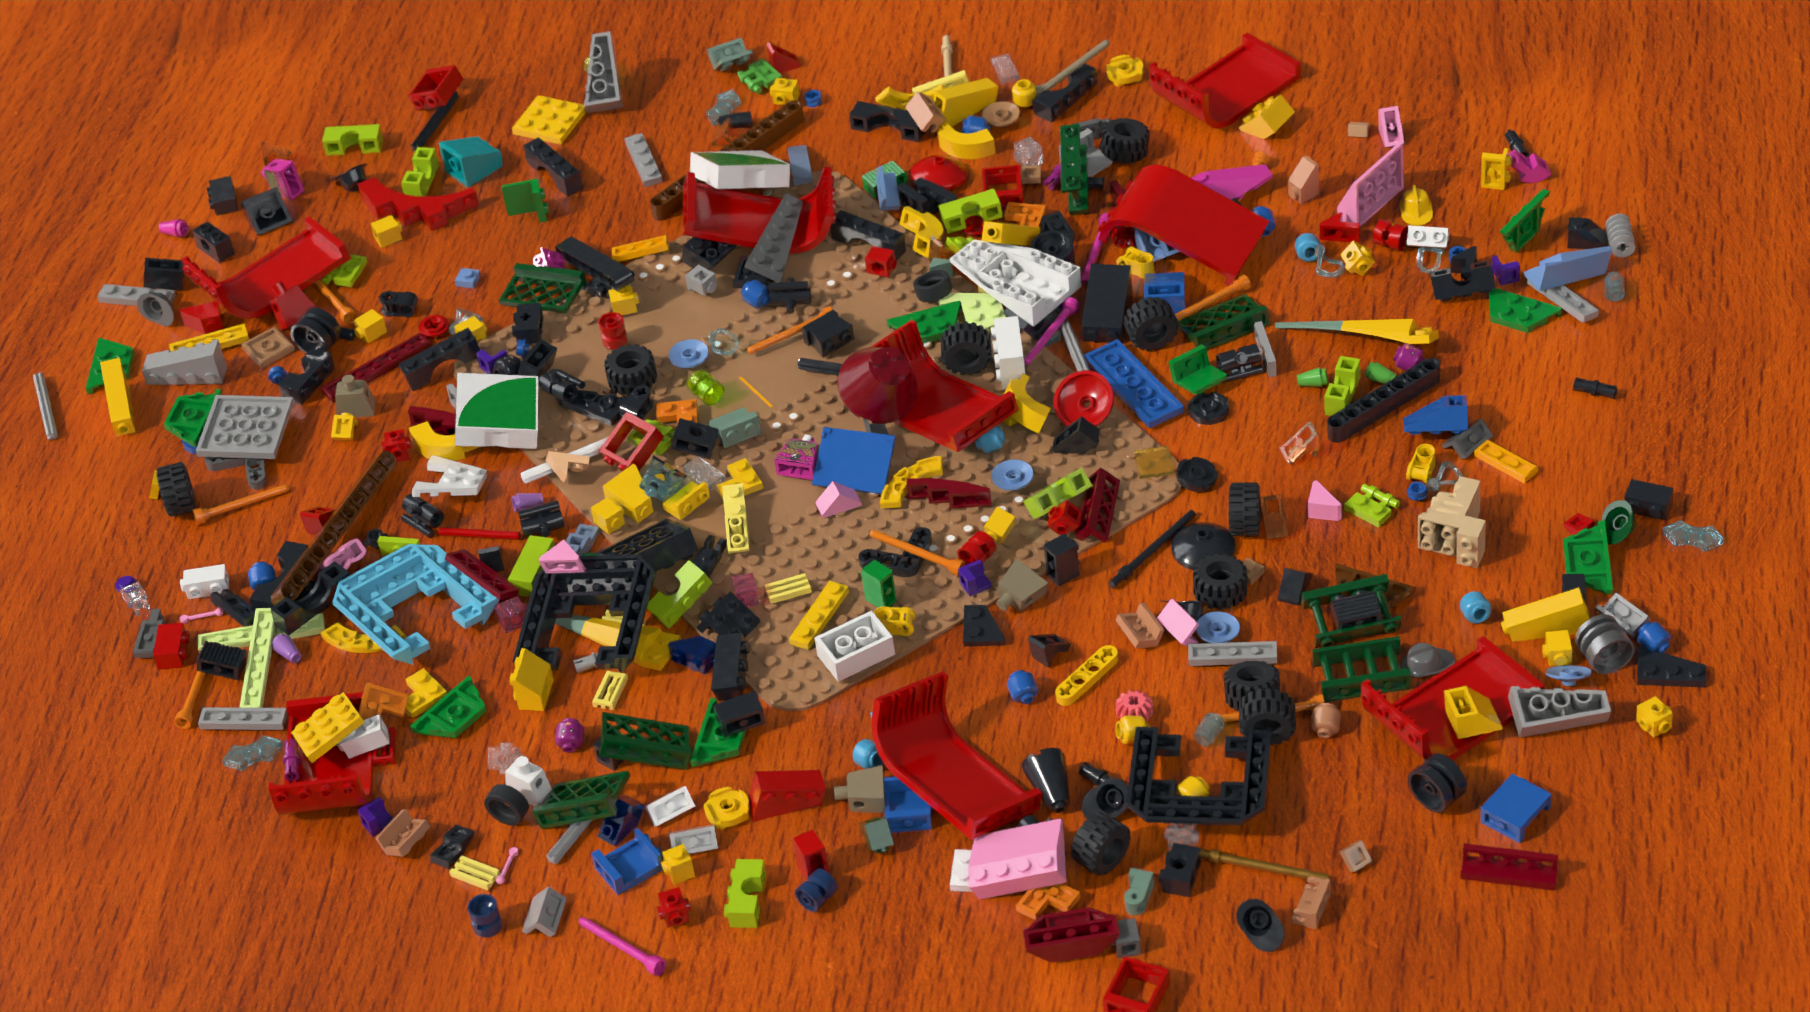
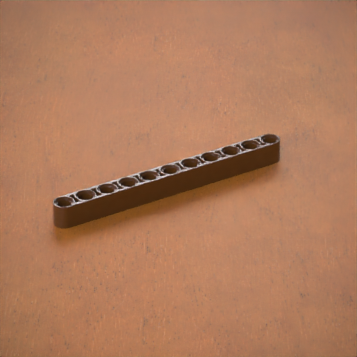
M798 100L786 103L718 152L765 150L804 122L802 103ZM687 174L650 200L652 215L655 220H666L683 208V185ZM695 178V182L709 185L707 182Z
M383 451L369 463L272 593L271 601L274 606L286 597L294 601L395 466L396 458L393 453Z

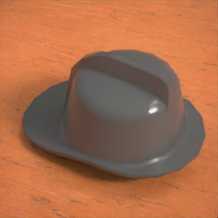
M155 292L140 295L137 306L144 318L162 326H169L173 323L172 304L164 294Z
M1418 643L1410 648L1408 655L1403 659L1402 669L1409 668L1411 677H1425L1439 674L1453 665L1455 659L1445 649L1436 648L1428 643Z

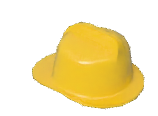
M1412 185V189L1407 190L1400 201L1401 216L1403 221L1409 225H1425L1433 217L1431 201L1426 191Z

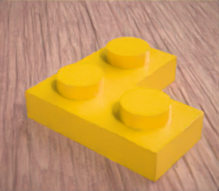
M746 458L727 465L728 472L733 479L716 485L722 499V486L743 483L745 496L763 489L762 481Z
M424 668L406 679L407 685L414 693L408 696L405 712L414 719L430 709L447 694V691Z

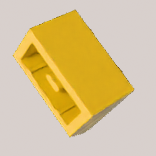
M1281 94L1275 98L1271 96L1264 104L1259 103L1255 106L1253 114L1250 113L1242 119L1244 123L1239 129L1265 139L1275 133L1295 111Z
M521 648L519 657H516L515 670L510 675V685L514 689L513 697L517 701L519 710L544 711L554 680L551 666L524 648Z
M1467 686L1444 691L1445 710L1458 739L1502 730V725L1489 698Z

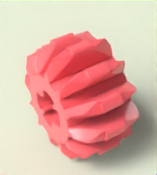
M1139 689L1136 692L1129 690L1128 694L1121 693L1120 698L1117 699L1116 715L1118 718L1140 715L1148 723L1149 717H1152L1153 701L1151 697H1148L1147 692L1140 693Z

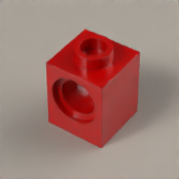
M872 246L865 257L866 272L889 277L892 270H895L897 266L894 250Z

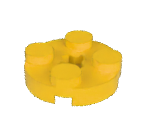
M1130 55L1117 56L1112 58L1110 64L1106 66L1107 77L1116 86L1142 80L1144 72L1143 63L1137 57L1135 60L1131 59Z
M732 787L717 789L708 796L709 800L704 804L707 819L717 829H725L737 825L749 818V800L742 790H739V792L734 791ZM728 805L731 808L724 809V806Z

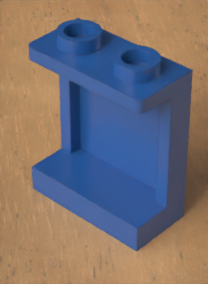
M1512 773L1481 807V823L1520 843L1525 838V828L1542 809L1548 811L1551 808V793Z
M897 777L884 778L885 818L887 819L890 833L932 830L931 806Z
M639 828L634 830L635 838L607 855L604 856L599 849L591 853L594 868L617 895L663 870L661 865L662 859H664L662 851L659 847H654L648 834H643Z

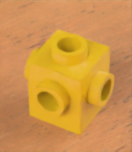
M776 78L774 85L770 87V96L773 98V104L784 106L790 101L798 100L800 95L798 80Z
M1352 241L1340 254L1346 264L1345 268L1352 274L1357 273L1363 276L1375 263L1371 256L1372 251L1355 241Z
M1656 696L1637 706L1636 721L1653 738L1661 733H1666L1672 728L1673 712L1669 706L1664 705Z

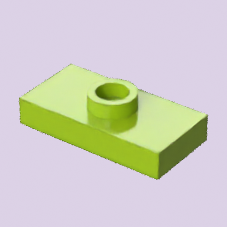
M379 536L377 541L381 556H387L408 544L420 545L419 539Z

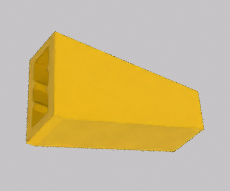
M988 78L936 90L934 91L933 101L950 126L953 127L967 119L968 116L974 115L985 109L988 105L995 103L998 85Z
M984 221L982 241L1031 246L1033 239L1040 234L1041 228Z
M116 358L100 362L111 424L117 437L134 433L136 431L130 387L121 360Z
M1576 588L1502 612L1505 621L1501 622L1505 635L1509 634L1512 642L1545 638V632L1568 630L1569 635H1575L1578 629L1591 619L1580 589Z

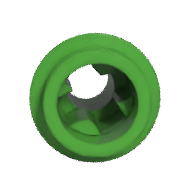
M1371 361L1365 372V377L1369 378V381L1385 384L1397 377V374L1380 363Z
M1318 367L1297 374L1299 387H1323V385H1327L1326 368L1321 369Z

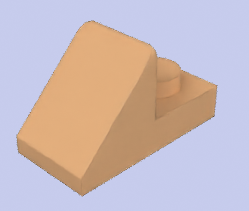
M548 451L546 462L564 483L568 468L574 472L586 471L589 465V456Z

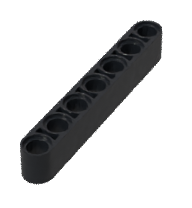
M572 236L555 246L556 252L563 255L565 262L617 292L634 281L632 273L626 266Z
M1435 358L1425 359L1330 416L1327 420L1328 439L1335 443L1342 442L1440 382V362Z

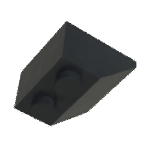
M277 187L243 200L240 204L247 221L257 236L292 222Z

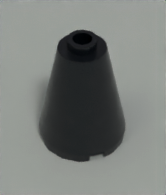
M1060 748L1040 750L1041 754L1035 757L1033 753L1023 760L1021 765L1024 774L1032 786L1042 792L1041 799L1049 811L1055 813L1064 812L1070 804L1066 756Z

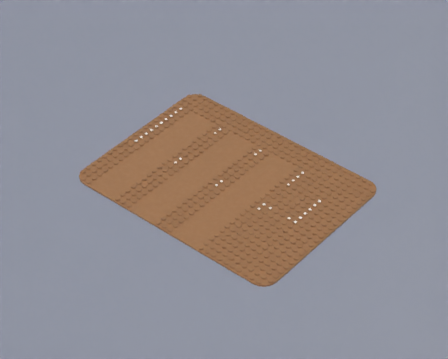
M811 171L812 183L794 185L793 179H790L789 187H776L771 197L783 199L786 193L796 198L806 196L818 185L822 171ZM832 172V176L835 177L832 187L835 188L833 200L836 201L833 212L837 214L842 210L904 233L906 252L897 260V266L895 270H892L889 277L866 272L865 257L872 247L869 242L861 238H854L847 245L832 239L831 228L825 239L815 248L803 253L788 254L782 276L783 282H787L788 278H794L795 282L808 281L811 288V304H797L792 314L786 312L787 308L785 305L771 306V301L767 306L756 309L742 300L741 288H734L733 280L741 257H749L754 248L737 245L714 268L708 269L716 275L717 288L713 293L708 292L705 296L694 290L689 291L687 289L685 275L693 268L682 262L683 246L692 238L691 236L683 235L669 242V250L643 256L625 265L635 273L634 281L629 285L632 286L633 293L637 292L639 304H636L637 312L622 315L628 338L625 346L628 344H638L640 347L645 346L647 349H650L654 356L657 371L656 382L650 388L653 408L645 415L643 420H657V403L697 399L699 424L709 426V421L740 408H746L749 413L754 411L757 413L761 434L727 448H724L717 438V443L710 460L671 449V446L661 456L652 453L639 473L650 495L653 513L639 523L624 514L625 525L609 535L594 523L591 507L605 499L603 485L622 472L617 468V465L610 466L603 460L604 456L600 453L589 458V465L586 471L574 472L568 468L564 483L555 472L546 475L593 526L599 527L600 533L612 545L669 518L690 528L698 550L704 547V542L708 535L714 536L715 543L712 549L715 550L720 538H724L727 541L724 500L718 493L716 485L733 479L728 472L727 465L746 458L763 483V489L745 496L749 551L728 554V547L726 546L722 558L709 577L713 583L681 617L715 651L718 634L711 627L702 634L696 627L701 622L699 617L706 610L711 611L714 608L712 604L720 596L724 598L731 591L760 619V623L745 637L746 641L750 643V653L747 654L748 671L745 672L746 684L752 691H755L762 701L771 707L789 712L808 710L825 703L964 622V605H986L988 608L995 604L1000 598L997 594L999 582L1016 559L1040 577L1045 575L1046 565L1043 545L1060 535L1047 526L1048 513L1033 519L1023 501L1069 473L1083 468L1087 477H1090L1101 467L1120 480L1109 537L1167 504L1179 494L1182 488L1176 478L1178 461L1114 405L1107 419L1097 426L1100 429L1099 443L1094 449H1090L1085 454L1054 453L1052 451L1054 436L1067 427L1055 413L1053 404L1055 391L1059 384L1067 376L1074 373V371L1044 346L1029 365L1024 364L1025 374L1030 376L1025 387L1027 394L1035 401L1051 408L1039 433L1026 428L1019 422L1010 427L1001 422L997 427L1001 426L1006 442H1003L1004 444L1001 449L986 454L982 449H977L975 442L956 452L895 423L885 424L888 435L896 436L886 485L893 479V475L902 468H908L917 464L916 461L942 456L943 475L930 478L955 480L990 488L992 506L950 509L949 503L929 504V498L909 499L907 492L903 498L902 507L881 509V494L856 491L862 506L822 518L816 506V501L827 487L812 486V480L777 475L775 466L776 456L789 439L802 440L804 435H810L814 438L819 451L824 427L866 431L863 418H858L851 413L841 400L837 387L838 375L800 370L797 365L799 358H807L843 364L854 352L870 348L896 330L895 328L889 329L887 327V319L939 306L938 300L932 302L920 301L916 296L913 283L917 277L929 272V266L933 258L942 259L937 254L926 258L913 251L915 235L899 225L900 223L887 211H880V205L848 178L840 175L839 172ZM953 269L954 275L950 277L953 285L951 293H981ZM580 290L567 313L542 310L544 315L542 340L557 348L554 363L546 373H549L552 369H560L586 383L583 389L577 387L578 390L595 391L598 395L606 396L609 393L617 394V397L626 398V394L620 395L609 387L604 367V361L607 359L606 356L612 353V350L603 346L598 320L602 315L613 312L611 301L606 297V294L601 298L586 292V290ZM563 300L557 303L556 305L563 306L566 300ZM828 306L838 313L839 318L853 326L854 340L824 358L821 357L813 345L807 346L804 343L802 332L756 353L749 354L747 352L748 347L818 316L822 309ZM962 308L958 312L957 323L959 322L960 324L965 322ZM515 324L477 342L480 349H483L491 357L505 350L508 355H514L521 361L524 359L521 358L522 356L516 355L517 340L516 337L512 336V326H515ZM1020 328L1023 358H1025L1038 340L1033 339ZM991 332L989 333L992 349L991 362L987 364L986 369H981L979 373L974 372L973 375H960L958 372L955 374L952 372V369L948 370L946 365H943L941 359V339L924 343V347L932 360L946 373L999 396L1004 394L1006 389H1002L1001 381L997 382L996 369L1000 368H995L992 341H996V339L992 340ZM693 339L705 343L708 347L709 354L707 359L696 367L680 368L673 365L669 360V351L678 342ZM530 344L529 352L536 344ZM478 358L466 364L460 360H456L454 363L453 376L456 382L457 373L487 374L480 368ZM741 376L744 380H746L758 393H760L772 405V407L770 408L739 377ZM538 384L537 449H519L538 466L546 462L548 451L570 453L609 437L622 417L612 426L560 406L555 396L541 390ZM1087 402L1085 407H1089L1090 402ZM677 421L661 423L666 427L671 426L675 429L677 427ZM626 437L614 454L628 460L637 446L628 443ZM656 456L657 458L661 459L662 461L666 462L667 464L686 474L687 477L679 476L678 478L674 476L672 472L675 473V471L669 469L668 467L653 459L652 457ZM1006 460H1021L1032 467L1033 479L1022 489L1003 490L992 481L993 469L999 463ZM662 468L667 473L665 475V482L654 476L656 473H661ZM1105 480L1108 487L1112 488L1113 484ZM693 481L698 485L706 482L710 498L682 520L663 510L662 504L689 482ZM654 482L659 487L656 490L653 486H649V484ZM1085 491L1068 499V501L1081 509ZM1103 494L1102 496L1105 502L1109 503L1108 498L1105 494ZM997 506L1015 516V526L1002 545L996 542V552L983 564L984 574L992 584V587L969 597L961 586L959 577L950 574L946 567L926 559L923 560L918 573L913 577L893 575L897 602L891 607H908L916 613L915 620L913 621L914 632L911 635H892L895 655L838 682L817 656L815 642L809 650L790 644L789 637L829 580L848 586L849 593L820 635L867 612L872 611L874 613L878 608L865 600L861 576L862 568L858 558L859 553L866 549H873L902 555L904 550L870 537L869 533L871 530H877L908 543L915 529L926 527L932 534V544L928 551L950 560L951 558H958V549L968 542L969 538L977 531L984 532V525ZM1099 509L1102 517L1106 518L1104 511ZM1096 524V529L1103 533L1101 526ZM1077 529L1073 533L1067 534L1070 539L1076 541L1079 548L1077 551L1078 555L1101 542V540L1093 535L1088 536L1083 541L1077 539ZM699 551L693 553V556L689 559L675 562V565L668 569L662 568L656 571L652 587L657 592L660 591L666 596L675 594L680 588V582L674 575L688 560L692 562ZM886 561L883 563V565L888 566L893 564L894 562ZM806 574L812 593L773 604L770 603L765 590V584Z

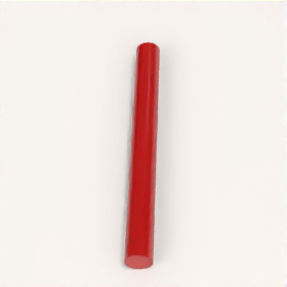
M440 527L439 536L520 540V531Z

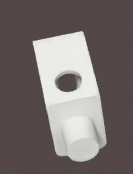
M521 756L505 772L506 785L522 793L529 804L533 806L543 805L551 791V786L541 767L530 763L527 757Z

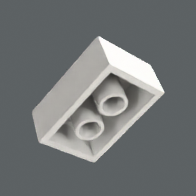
M1018 316L994 319L995 327H991L992 340L996 339V341H992L995 368H1000L996 369L997 382L1001 381L1002 389L1007 388L1010 379L1015 380L1016 378L1019 380L1022 373L1025 374Z
M872 611L815 637L817 656L838 682L895 655L892 635Z

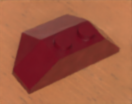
M1088 907L1042 915L1029 928L1023 930L1026 952L1054 963L1097 956L1120 937L1116 915H1108L1103 911Z

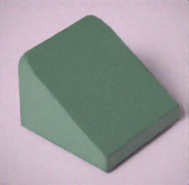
M932 259L929 271L944 270L948 272L950 277H953V265L950 260Z

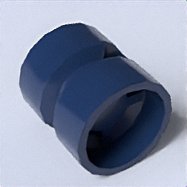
M818 868L808 877L807 881H804L795 890V897L805 909L816 912L838 890V884L832 875Z
M480 894L473 897L468 903L467 910L475 934L484 938L496 935L502 928V919L495 898L488 894Z

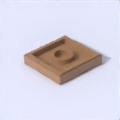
M275 326L241 344L242 349L261 368L295 351L294 345Z

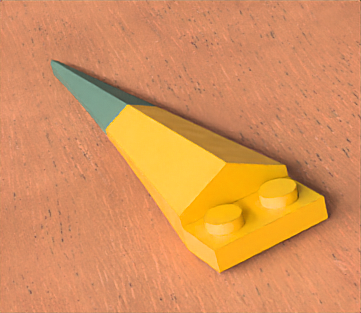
M1414 319L1275 322V328L1341 330L1379 336L1408 344L1431 343L1439 338V330H1432V327H1420L1418 329Z
M573 615L572 618H557L555 624L603 646L616 645L621 622ZM642 626L633 662L642 667L661 671L681 644V637L662 632L661 628Z

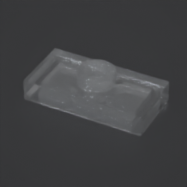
M1009 54L991 58V64L1002 84L1020 80Z
M699 456L683 466L686 474L700 484L706 482L709 490H712L716 485L726 480L723 473Z

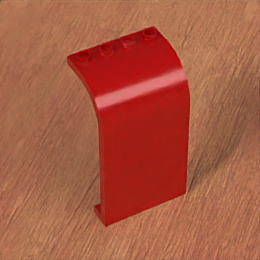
M1247 32L1242 35L1241 46L1186 82H1184L1183 78L1180 79V76H1172L1170 70L1167 71L1166 68L1160 69L1157 67V63L1153 62L1149 65L1150 83L1153 91L1158 96L1210 127L1219 129L1234 123L1252 111L1259 103H1264L1268 98L1276 95L1300 79L1301 63Z
M1149 165L1140 169L1133 181L1129 180L1124 189L1126 190L1125 194L1121 193L1116 201L1118 205L1116 208L1112 207L1107 215L1109 219L1107 222L1103 221L1098 231L1101 233L1098 240L1105 243L1110 231L1112 232L1116 226L1126 225L1135 227L1227 277L1224 284L1229 286L1233 284V281H1235V278L1244 267L1264 234L1269 221L1173 168L1163 165Z
M824 166L816 188L806 196L798 198L803 201L789 254L803 253L818 246L827 236L831 224L835 223L836 212H833L836 201L833 200L835 188H832L835 177L832 176L831 167ZM687 171L683 185V235L755 248L782 199L734 189H717L711 185L695 182V173Z
M308 216L303 220L307 227L306 230L227 280L216 282L212 276H208L203 268L200 270L197 263L191 262L188 256L182 258L181 261L184 265L182 270L185 275L190 277L195 284L201 287L234 316L251 319L272 311L269 301L277 296L271 287L275 283L282 280L287 289L297 285L301 290H304L352 258L342 241Z
M910 320L871 346L898 348L906 357L917 379L918 394L915 404L907 415L892 423L956 452L961 451L1019 410L1014 393L1008 391L1004 395L999 396L943 371L926 351L917 323L913 320Z
M1485 636L1477 639L1476 650L1392 704L1386 700V694H1382L1381 689L1376 691L1371 687L1369 679L1361 683V699L1364 709L1422 759L1426 760L1432 754L1440 753L1454 760L1497 731L1458 739L1445 710V690L1467 686L1489 698L1503 728L1514 721L1508 698L1511 686H1518L1524 689H1530L1531 687L1545 689V685Z
M944 671L875 698L871 720L872 735L878 754L885 766L894 776L970 840L1039 810L1042 792L1038 788L1026 792L957 734L947 714L945 698L949 676Z
M363 692L345 694L356 710L359 711ZM336 695L286 701V709L289 715L287 733L289 746L290 739H295L291 733L295 730V727L299 723L308 720L316 710L330 703V700ZM298 744V755L300 757V764L298 765L299 779L295 780L293 774V781L286 780L284 776V784L274 785L273 782L269 783L268 790L276 812L279 815L360 806L370 803L373 787V750L348 758L345 751L341 752L338 744H336L312 763Z

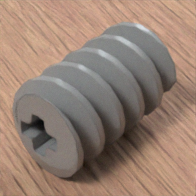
M1625 214L1612 215L1605 224L1609 246H1612L1611 253L1614 256L1624 258L1631 255L1636 248L1630 219Z

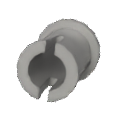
M592 652V655L573 660L577 673L596 667L595 662L598 653L594 654Z

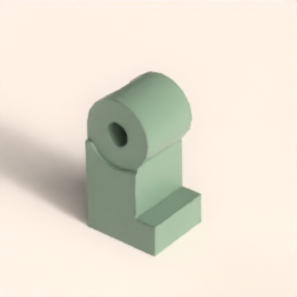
M1131 868L1128 875L1130 889L1124 894L1126 912L1137 916L1141 915L1147 907L1155 885L1153 872Z

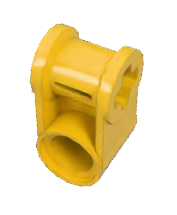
M1129 247L1126 253L1116 260L1117 265H1131V274L1144 279L1145 274L1155 273L1152 254L1138 250L1135 247Z
M1422 444L1417 447L1412 461L1407 468V480H1421L1424 484L1430 482L1435 468V448L1432 445Z
M883 606L874 611L875 616L891 635L909 636L914 632L913 621L915 620L916 613L913 609Z

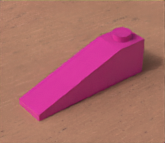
M1265 164L1207 171L1191 178L1230 200L1233 198L1240 200L1244 197L1245 192L1257 189L1273 177Z

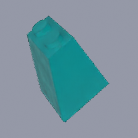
M478 136L441 141L439 143L445 172L467 188L503 166L501 152Z

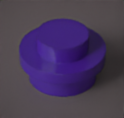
M131 576L121 577L115 583L116 590L122 595L132 594L136 589L135 578Z

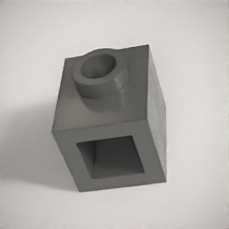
M1135 918L1117 921L1120 937L1111 944V946L1116 947L1117 957L1124 958V956L1141 955L1140 938Z

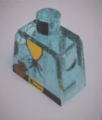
M653 456L639 487L645 491L647 496L665 501L681 489L687 475Z

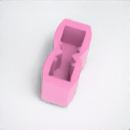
M353 539L340 546L334 554L328 556L319 568L322 571L335 561L347 570L350 564L360 560L367 550L359 539Z

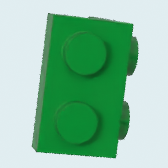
M538 178L506 184L501 187L509 216L537 211L539 222L547 221L546 214L549 213L548 203L543 201V199H546L544 187L540 188Z
M1202 344L1168 361L1173 383L1192 394H1201L1206 389L1219 385L1227 379L1226 373L1210 365L1207 349Z

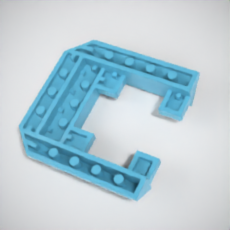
M408 544L339 581L333 605L390 657L413 665V658L429 650L430 644L418 632L402 639L385 624L384 621L394 617L391 607L420 591L430 597L443 590L461 606V608L452 612L453 619L464 629H467L478 622L484 626L499 599L446 561L445 556L447 553L438 545Z

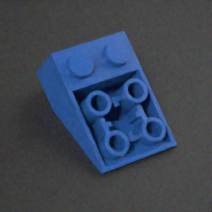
M1184 272L1145 274L1144 300L1147 297H1152V299L1160 297V299H1165L1167 303L1169 302L1174 314L1184 310Z
M1466 395L1443 396L1403 418L1404 432L1417 435L1421 434L1422 431L1440 434L1442 431L1462 433L1463 430H1468Z

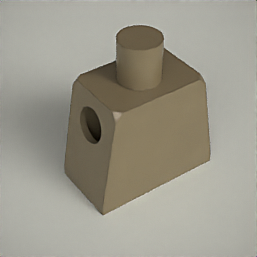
M345 375L342 378V382L337 383L336 415L350 413L355 418L375 415L376 400L366 381L354 380L352 375Z
M1016 559L999 582L997 594L1000 598L996 601V604L1003 611H1006L1010 606H1013L1018 611H1022L1046 594L1048 582Z
M883 766L848 773L847 786L834 787L835 800L848 799L849 808L852 812L885 813Z

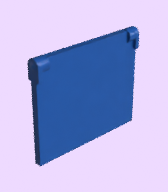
M824 427L812 486L828 487L834 481L858 492L882 494L888 478L896 436Z

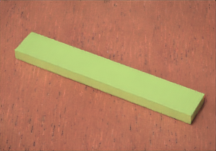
M256 608L239 708H263L273 647L272 641L276 628L271 608Z
M323 613L317 614L290 634L291 639L321 634L320 632L325 630ZM253 625L199 634L198 652L200 653L205 641L217 642L229 647L250 646ZM276 627L274 638L279 634L285 633Z

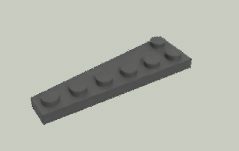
M787 193L785 194L746 261L745 268L778 283L781 282L802 208V200Z

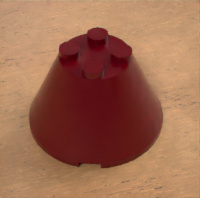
M871 347L854 352L842 364L837 379L838 392L847 409L858 418L862 417L874 424H888L903 418L912 409L918 394L916 376L906 357L896 347Z

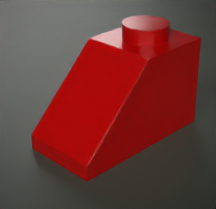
M217 301L180 309L181 317L186 327L204 334L224 329L222 313Z

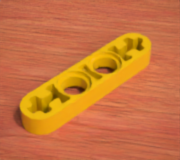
M1106 645L1096 651L1056 688L1057 703L1062 706H1068L1081 697L1118 662L1117 649L1114 646ZM1093 666H1096V667H1099V668H1100V669L1097 670V671H1089V670H1088L1090 667H1093ZM1079 679L1085 680L1083 684H1075L1074 682Z

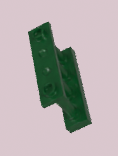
M1079 123L1060 126L1062 193L1068 192L1070 216L1089 213L1088 148L1086 144L1080 145Z
M1387 574L1302 592L1303 610L1311 609L1313 611L1319 634H1315V648L1330 647L1335 643L1380 633L1390 634L1400 629L1401 615L1391 616L1384 592L1388 591L1389 586ZM1362 590L1375 592L1383 617L1382 620L1328 631L1321 606L1331 604V600L1340 595L1349 597Z
M1400 636L1312 649L1313 668L1322 666L1325 681H1321V694H1323L1324 703L1361 697V683L1367 679L1371 681V687L1376 691L1381 689L1382 694L1410 690L1409 668L1400 669L1396 656L1401 654ZM1387 656L1391 671L1378 673L1374 658ZM1366 660L1369 674L1356 676L1353 661ZM1344 663L1347 677L1334 679L1331 665Z

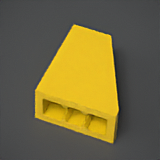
M632 464L603 485L605 498L608 497L616 505L619 504L623 508L624 514L635 522L639 523L653 513L650 495L636 465Z

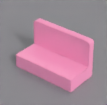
M1171 599L1156 619L1181 644L1188 646V644H1198L1199 642L1192 634L1199 626V623L1176 600Z

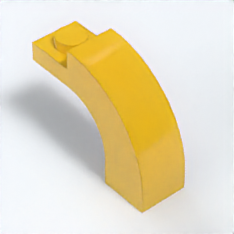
M947 120L937 129L940 148L951 156L962 159H979L996 154L994 138L987 129L969 134L959 133L950 126Z
M909 206L904 207L899 225L916 233L912 250L926 258L935 255L939 250L943 234L941 222L929 212L922 214Z
M1022 373L1019 380L1016 378L1015 380L1010 379L1004 394L1008 391L1015 394L1019 410L1011 415V417L1026 428L1039 433L1051 408L1035 401L1027 394L1025 386L1030 376Z
M428 421L409 428L414 447L422 456L428 459L433 455L457 461L465 458V452L481 447L455 445V434L449 436L439 435L431 429Z

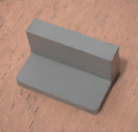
M714 824L669 833L671 847L674 848L684 844L688 854L718 848Z
M550 887L534 896L522 932L528 934L536 928L549 937L556 934L567 898Z

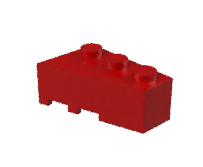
M755 771L748 797L752 822L822 805L826 787L821 771Z

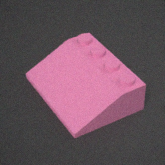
M1402 142L1395 145L1351 185L1337 207L1338 213L1343 212V222L1360 223L1361 227L1403 189Z
M1062 818L987 833L974 838L969 862V888L978 899L1066 882Z

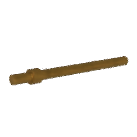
M1201 849V858L1208 859L1211 863L1219 864L1223 862L1302 879H1308V877L1329 879L1330 876L1325 873L1225 854L1217 849H1211V851Z

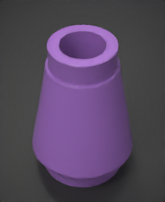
M516 493V496H512L514 512L543 505L541 493Z
M282 633L273 639L272 646L275 652L291 663H296L301 659L302 655L289 635Z

